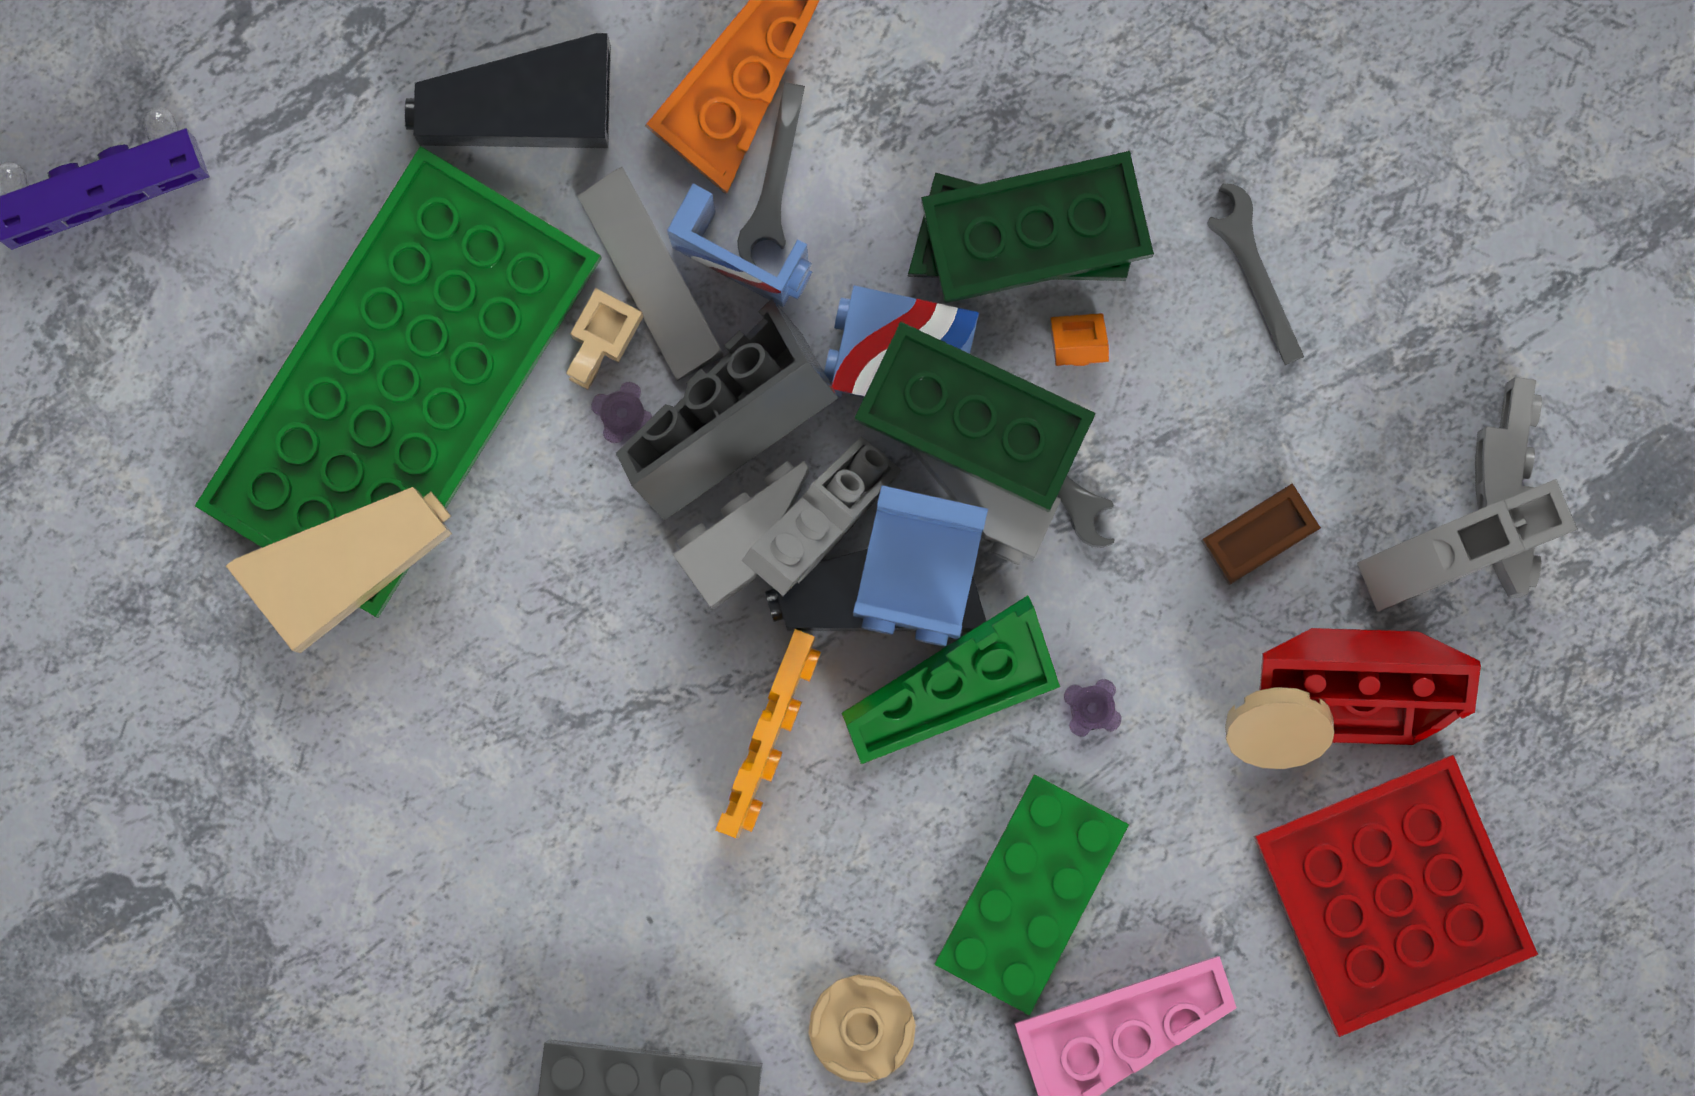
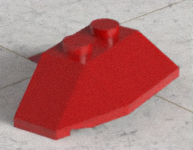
M1311 628L1262 653L1259 690L1274 687L1297 688L1309 692L1310 699L1319 704L1320 699L1328 704L1334 720L1332 743L1414 745L1443 730L1459 717L1464 719L1475 713L1481 664L1480 660L1419 631Z

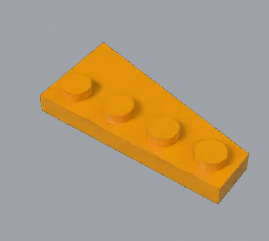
M794 629L770 690L766 709L762 711L751 738L748 756L739 768L732 786L728 808L725 814H721L715 831L733 838H739L742 829L750 832L753 831L763 806L762 801L754 799L762 779L772 782L783 753L774 749L781 728L791 732L802 704L801 701L794 699L793 696L800 678L810 682L821 654L820 651L812 648L815 636Z

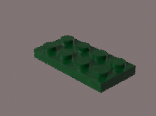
M1130 151L921 197L944 304L1148 259L1154 255Z
M900 321L856 413L854 421L1042 510L1050 512L1096 413Z

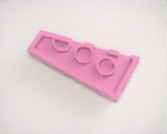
M1215 956L1015 1022L1014 1025L1038 1096H1100L1113 1085L1144 1068L1157 1057L1176 1045H1180L1237 1007L1220 956Z

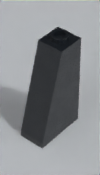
M595 33L415 82L414 98H406L405 101L406 130H413V136L421 146L609 148L611 44L608 34Z
M868 548L819 562L800 583L797 582L784 596L775 589L765 591L773 622L784 619L787 631H794V629L799 631H872L862 628L863 618L853 616ZM973 576L961 632H970L986 622ZM896 625L894 631L916 632L914 629Z

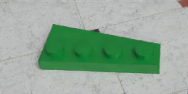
M1027 595L842 712L860 763L864 764L1059 688L1060 684L1035 608L1029 596Z

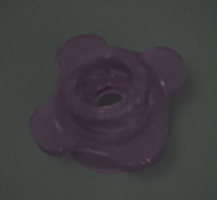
M625 382L621 385L620 390L609 395L598 394L592 400V411L601 417L604 424L603 436L610 443H620L624 436L631 435L637 430L639 431L652 418V414L643 408L640 401L641 389L635 383ZM620 408L627 410V415L623 418L617 415V411Z
M1101 679L1094 686L1082 688L1074 684L1066 689L1064 701L1070 705L1072 720L1069 723V728L1074 735L1084 737L1091 730L1101 728L1111 732L1120 726L1122 718L1120 713L1115 710L1113 699L1116 687L1111 681ZM1090 703L1097 705L1098 710L1095 713L1088 711L1087 707Z

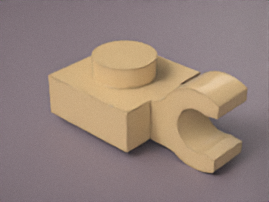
M595 288L570 333L572 339L582 343V346L567 370L566 374L570 376L569 380L588 390L597 376L604 356L619 363L644 317L643 313Z

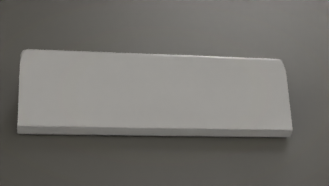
M623 167L611 172L579 194L578 199L638 310L643 313V319L676 380L678 381L723 357V352Z

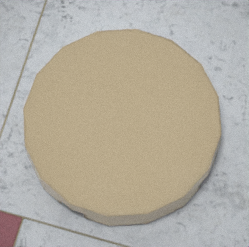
M1274 687L1255 691L1244 697L1243 705L1235 709L1234 705L1228 711L1225 724L1226 741L1231 752L1245 763L1260 768L1287 769L1305 765L1321 757L1332 745L1334 720L1328 704L1321 699L1320 704L1311 700L1309 692L1297 688Z
M857 974L837 980L820 994L811 1011L808 1033L815 1055L829 1072L845 1081L868 1083L887 1077L903 1065L914 1044L916 1024L910 1003L896 986L877 976Z

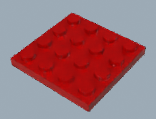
M1454 755L1437 760L1253 836L1337 1037L1351 1033L1538 955Z

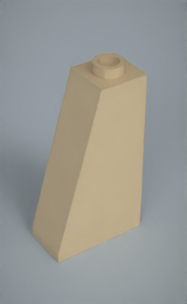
M411 487L238 557L228 563L226 567L290 649L294 652L302 653L449 537L452 533L444 522L451 515L432 491L423 497L419 491Z

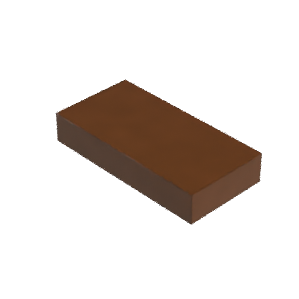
M1292 483L1206 536L1201 542L1228 585H1231L1318 531L1321 527Z

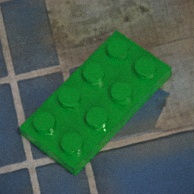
M1034 774L934 965L1030 1015L1129 824Z

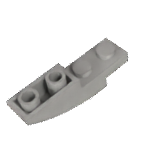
M1514 377L1505 384L1500 427L1486 426L1477 432L1475 491L1478 510L1535 488L1522 486L1523 478L1529 479L1531 477L1535 457V449L1527 447L1530 426L1536 427L1538 425L1542 408V396L1534 394L1536 380ZM1535 547L1493 564L1494 570L1508 597L1521 598L1528 595L1529 587L1537 586L1541 571V556L1534 555Z
M861 436L812 483L804 496L748 550L741 561L784 596L797 582L800 583L879 498L881 485L889 486L902 470L890 461L880 449L871 445Z
M1554 479L1413 537L1359 561L1357 564L1376 610L1379 612L1576 531L1578 528L1558 481Z

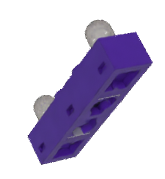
M154 107L148 110L143 118V127L149 142L130 149L125 144L107 148L97 155L99 160L79 167L78 163L58 166L47 173L49 178L29 185L25 172L20 165L14 162L1 163L0 242L13 250L209 178L210 176L196 138L187 128L178 130L174 116L168 109Z

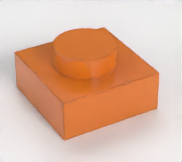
M1103 313L1050 317L1051 339L1056 366H1085L1090 363L1109 362V344Z

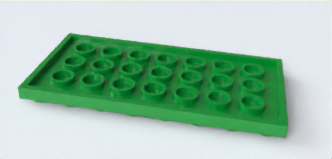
M420 146L196 502L195 507L262 548L411 487L419 491L423 497L432 491L447 509L600 263L601 255ZM409 568L361 605L360 608L379 618Z

